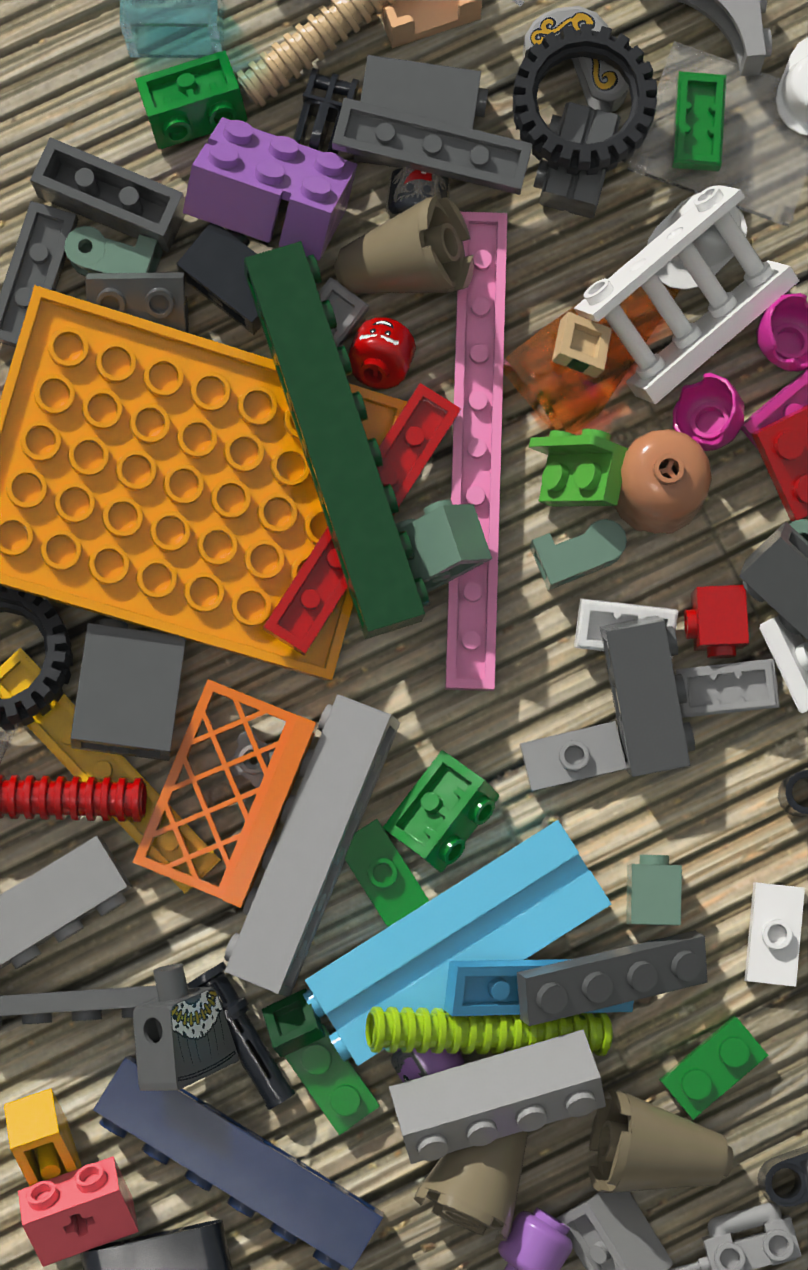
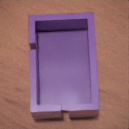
M222 117L209 137L208 144L205 143L192 164L183 213L270 243L281 199L287 200L289 203L279 247L301 241L306 256L314 254L316 260L320 261L346 212L358 164L347 161L336 153L322 152L298 144L290 137L275 136L252 128L251 125L244 121L229 120Z

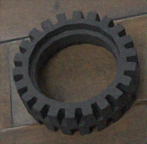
M581 24L580 30L575 31L572 25L562 27L560 34L555 35L554 32H551L544 36L540 45L536 43L529 50L527 58L523 59L519 67L513 89L512 111L514 112L516 130L519 129L522 141L533 144L532 155L539 161L545 158L548 160V167L557 171L560 166L567 168V174L577 175L579 170H585L586 175H595L602 168H605L606 172L617 167L620 161L625 163L633 156L635 150L639 149L652 126L657 105L656 79L653 80V68L649 61L644 62V52L637 45L634 48L629 46L630 38L620 33L618 38L612 36L611 28L602 26L599 32L592 30V24ZM587 57L604 61L618 70L629 86L632 101L629 118L619 132L602 142L581 144L564 140L552 132L540 116L537 102L539 84L552 67L566 59Z
M0 585V613L8 612L21 615L36 625L44 638L45 659L41 672L29 688L11 698L0 700V727L4 731L14 730L17 723L22 722L24 726L35 722L33 716L39 712L44 716L51 710L49 704L53 700L57 702L64 694L62 687L64 684L68 685L71 677L69 668L73 666V654L67 629L61 617L47 599L44 600L42 597Z

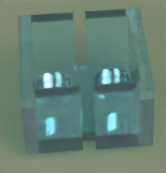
M120 0V26L129 57L201 58L223 51L224 0Z

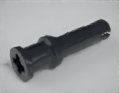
M223 961L187 983V987H213L217 991L238 1058L267 1104V1109L270 1110L293 1096L295 1091L291 1089L269 1049L246 1014L249 1010L247 1006L249 1003L245 997L240 998L224 973L226 965Z

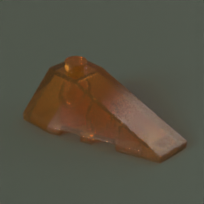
M664 284L675 300L681 289L670 288ZM640 286L619 305L644 341L647 342L662 320V316ZM574 307L567 311L578 315ZM565 312L509 354L504 360L503 373L551 431L558 430L577 434L601 414L610 397L632 366L634 359L612 329L605 368L597 378L552 362L559 323L567 313ZM605 318L597 322L611 328Z

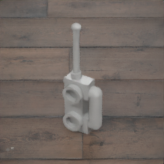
M765 1203L710 1219L707 1226L710 1236L702 1237L707 1256L698 1258L697 1262L668 1270H753L768 1265L774 1266L793 1261L798 1257H802L791 1217L789 1215L782 1216L780 1208L775 1203ZM759 1226L764 1228V1232L734 1240L731 1238L733 1233Z

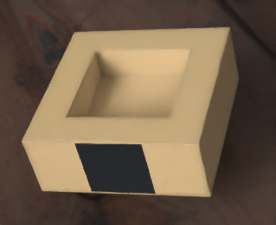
M567 312L559 323L552 362L597 378L605 368L612 328Z

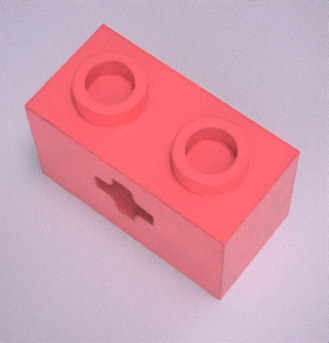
M114 1156L96 1163L87 1164L52 1179L40 1181L18 1191L22 1226L43 1267L139 1232L133 1197Z

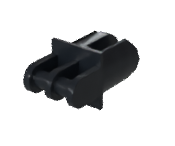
M312 68L306 91L303 92V106L293 139L298 144L304 145L311 118L314 116L316 120L309 147L322 151L330 122H334L335 125L327 152L338 154V150L332 149V141L342 102L334 101L335 94H339L355 100L359 80L353 78L350 83L339 80V74L333 73L331 77L319 74V69ZM315 88L327 91L326 97L314 95Z

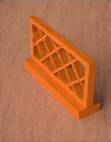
M208 679L132 863L218 897L222 901L239 908L244 907L247 896L252 890L262 866L265 852L280 822L285 803L290 797L300 773L302 761L311 746L319 724ZM214 693L233 700L240 719L214 730L207 710ZM241 703L259 711L246 716ZM267 714L286 721L279 740L259 748L249 722ZM204 721L208 733L196 737ZM243 725L254 751L227 762L217 736ZM211 738L222 765L195 776L188 759L192 746ZM275 749L267 767L262 754ZM257 757L264 774L260 787L241 794L230 768ZM185 766L189 779L178 783ZM225 771L235 797L209 808L198 781ZM192 784L203 811L176 821L169 804L173 792ZM256 795L248 812L244 800ZM238 802L245 819L242 831L239 834L222 840L212 813ZM166 812L170 825L159 829ZM205 816L216 843L190 854L179 827ZM173 830L184 857L166 865L148 858L147 856L155 837ZM237 841L231 858H229L225 845ZM219 848L226 865V870L219 886L200 879L192 859ZM186 862L191 875L174 867Z

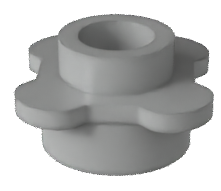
M246 731L238 736V748L234 756L227 759V762L254 751ZM253 733L259 748L269 745L258 740L256 734ZM275 749L262 754L267 767ZM247 760L230 768L234 777L241 775L251 780L254 787H260L264 774L259 762L251 764Z

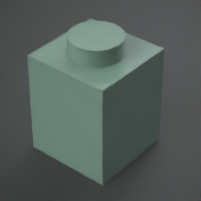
M640 855L639 864L627 865L626 924L681 925L682 865H669L668 855Z

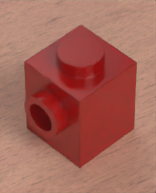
M744 585L696 587L691 593L692 609L684 611L686 639H693L694 651L707 650V658L736 657V649H743L749 644L747 597Z

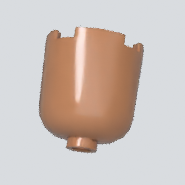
M671 429L650 431L635 439L625 453L621 468L622 485L618 505L614 507L622 520L635 530L641 532L644 530L654 534H671L689 525L701 510L712 481L710 461L701 445L687 434ZM668 462L666 468L659 469L662 463ZM673 465L677 469V475L671 470Z

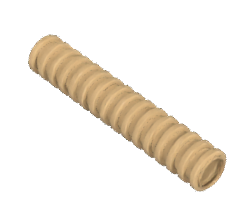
M330 0L331 4L328 7L325 5L318 7L320 13L315 17L312 14L306 17L308 22L304 26L298 23L295 26L296 32L294 34H284L283 38L285 41L280 45L274 42L271 45L273 50L267 54L263 51L260 54L261 60L257 63L253 60L248 63L249 69L246 72L239 70L236 73L238 82L256 105L265 106L267 104L265 99L271 95L275 98L278 95V88L281 86L285 89L289 87L290 83L288 81L292 77L299 79L302 76L300 73L302 69L310 70L313 68L312 62L316 58L322 61L325 58L323 53L329 49L333 52L337 49L335 43L339 40L346 42L349 39L347 34L350 31L357 33L360 30L359 24L363 21L366 24L372 21L371 15L374 12L381 14L384 11L382 7L384 4L392 5L396 1Z

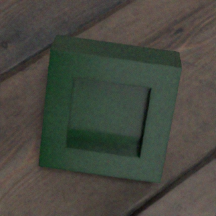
M306 988L262 1009L272 1047L281 1058L326 1037L320 1018L315 1013L312 1005H308L303 996L307 992Z

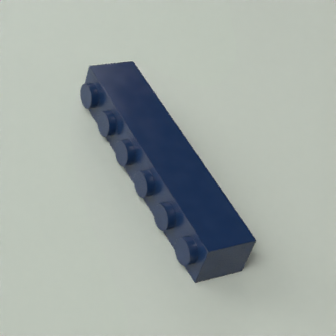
M131 1055L124 1058L93 1111L102 1116L99 1124L121 1138H125L128 1132L145 1142L142 1151L165 1165L172 1159L187 1168L184 1176L189 1181L206 1191H210L213 1185L230 1195L227 1203L231 1207L250 1218L254 1216L255 1212H258L273 1222L269 1228L273 1233L294 1245L298 1239L303 1240L316 1249L312 1256L333 1270H339L341 1265L349 1270L354 1268L383 1219V1212L186 1089L140 1091L137 1060Z

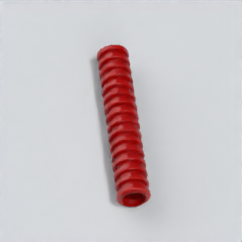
M0 775V819H3L5 814H9L10 819H18L20 814H24L25 819H34L35 815H39L41 820H49L51 815H55L56 820H64L66 815H70L72 820L77 821L80 820L81 816H86L87 821H95L97 816H101L103 821H111L112 816H115L119 822H125L127 817H132L134 822H141L143 817H145L147 789L143 778H135L133 783H129L127 778H119L118 782H113L111 777H104L102 782H98L96 777H89L87 782H83L81 777L76 776L72 778V781H67L65 776H58L56 781H52L50 776H42L41 780L38 781L33 775H27L25 780H21L20 775H12L10 780H6L4 775Z

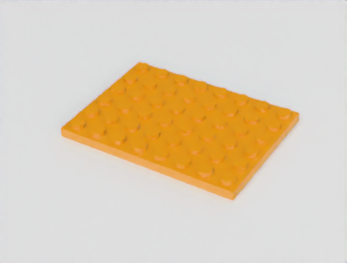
M34 285L0 399V585L165 634L183 637L189 641L326 681H332L353 607L349 589L342 596L305 656L263 630V626L328 527L273 359ZM349 383L352 393L358 391L361 393L366 407L368 420L362 421L367 439L375 438L378 446H380L404 409L407 401Z

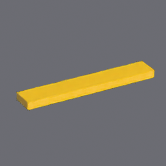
M19 648L0 666L1 699L11 698L29 688L41 672V668L22 648ZM64 693L58 702L53 700L49 704L51 710L47 714L42 716L39 712L33 716L35 722L27 725V727L73 776L81 777L83 782H87L89 777H96L98 782H102L104 777H111L113 782H118L119 778H127L129 783H133L135 778H143L147 789V805L145 817H143L142 821L134 822L132 817H127L125 822H119L117 817L112 816L135 842L140 845L160 794L123 755L71 748L70 738L75 704ZM171 807L176 821L182 820L183 818ZM166 812L159 829L170 825ZM188 824L179 827L190 854L208 847ZM173 830L155 837L148 853L151 859L165 865L184 857ZM214 851L192 859L200 879H203L222 861ZM186 862L174 867L191 875ZM171 879L184 894H187L193 888Z

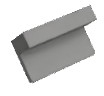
M598 1192L591 1198L566 1210L556 1218L570 1228L567 1236L571 1239L573 1249L586 1270H668L673 1264L630 1192Z

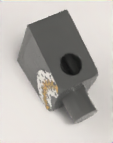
M171 964L154 969L153 974L158 997L136 1006L133 1011L140 1091L180 1090L238 1062V1053L217 991L213 987L188 988L183 964Z

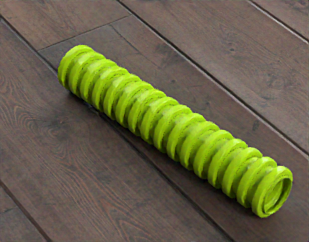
M373 1006L368 1013L365 1030L367 1045L371 1052L380 1053L383 1048L388 1053H395L398 1048L403 1053H411L414 1048L417 1053H426L430 1048L432 1053L441 1054L444 1049L449 1054H456L459 1049L464 1054H471L474 1049L478 1054H487L490 1049L492 1054L498 1055L503 1053L504 1050L508 1052L584 1029L592 1053L594 1052L596 1056H605L611 1047L613 1039L612 1024L607 1013H595L594 1015L592 1013H581L528 1026L520 1020V1015L451 1016L449 1013H445L442 1008H433L430 1013L427 1008L419 1007L416 1012L410 1007H403L401 1012L396 1007H388L384 1012L381 1007Z

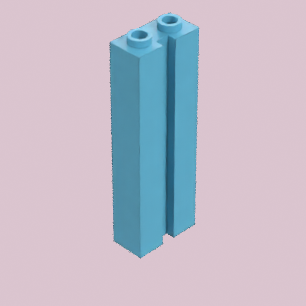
M557 820L305 979L310 989L303 996L308 1005H312L317 1016L320 1018L326 1014L336 1029V1032L329 1035V1038L342 1060L345 1062L352 1057L357 1066L378 1054L371 1052L367 1045L365 1033L366 1019L373 1006L381 1007L384 1012L388 1007H396L399 1012H401L403 1007H410L414 1012L419 1007L427 1008L430 1013L433 1008H442L445 1011L444 1005L450 961L525 960L612 904L592 872L589 871L583 862L578 850L561 823Z

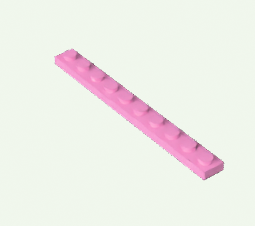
M461 212L470 236V240L462 241L465 257L473 255L474 271L470 285L465 289L457 291L454 404L460 407L461 411L453 422L451 501L453 505L474 504L492 559L448 582L445 690L494 691L508 213Z

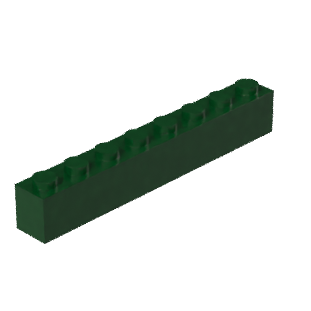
M301 241L245 257L244 274L364 638L369 639L422 622L425 616L424 607L430 606L427 589L421 577L413 578L408 563L409 560L414 559L411 541L406 530L401 532L397 530L392 515L399 512L397 500L390 484L382 485L377 467L383 466L382 455L376 439H367L362 425V421L368 420L366 407L359 391L351 392L346 377L352 374L350 359L344 345L336 347L331 332L332 329L337 328L335 314L329 300L321 302L316 284L322 283L317 260L314 254L306 256Z

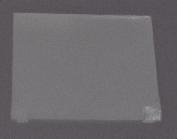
M674 41L657 87V105L652 126L641 147L636 149L633 156L628 160L629 166L627 170L695 194L718 185L740 189L745 198L736 205L737 209L789 227L790 222L794 220V211L808 174V136L800 135L787 127L778 114L776 95L780 78L760 72L759 75L740 76L738 63ZM679 71L726 75L722 165L719 172L672 168L676 83Z

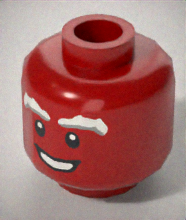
M373 318L365 321L357 330L348 353L352 374L364 385L375 389H390L398 386L406 378L416 350L414 336L406 326L391 318Z

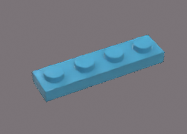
M571 959L450 961L444 1010L451 1016L520 1015L517 972ZM634 1001L585 1013L633 1012Z

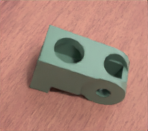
M91 226L75 228L67 236L64 246L66 256L77 273L85 277L87 273H156L163 253L156 239L139 234L136 245L131 246L107 239L99 230Z
M602 519L591 524L584 534L556 545L550 533L535 538L531 541L530 549L549 591L617 562L626 548L627 538L621 525L613 520Z

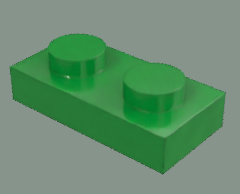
M733 1016L661 1077L659 1081L687 1115L694 1120L769 1055L736 1016Z
M322 1024L326 1037L284 1057L340 1136L380 1107V1104L349 1060L345 1062L342 1060L329 1038L330 1032Z

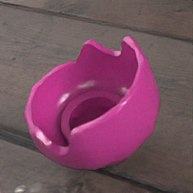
M802 293L782 295L763 312L756 330L757 343L764 356L777 367L790 372L808 369V303L806 301L807 296Z
M704 373L701 381L682 387L679 401L673 409V429L690 436L701 445L704 451L720 449L731 443L744 425V402L728 379L712 373Z

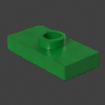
M679 71L676 83L672 168L720 171L722 165L726 75Z
M378 819L355 832L345 856V861L387 927L429 902V899Z

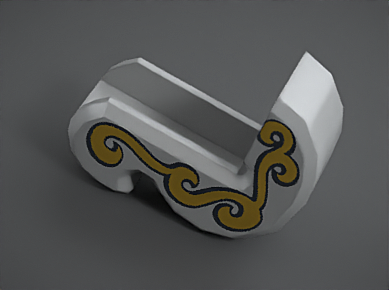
M580 6L553 9L542 14L532 23L525 35L523 59L527 58L529 50L536 43L539 45L542 43L544 36L551 32L558 35L562 27L572 25L575 31L580 30L581 24H592V30L600 32L602 26L608 27V25L597 12ZM587 57L572 58L588 107H591L593 110L599 109L611 113L618 110L624 103L629 89L620 72L601 60Z

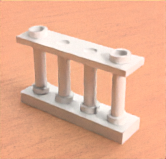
M718 185L702 191L694 199L693 203L695 205L610 278L599 280L591 285L584 293L585 299L574 307L577 314L581 317L595 322H599L603 318L607 320L638 365L636 373L626 381V384L638 398L657 404L800 281L790 266L769 260L762 262L729 211L745 198L740 189ZM713 224L745 271L744 281L731 292H725L693 244V241ZM676 256L682 261L710 303L708 306L709 311L695 323H689L656 274ZM640 286L674 334L672 337L673 342L659 354H653L619 305Z

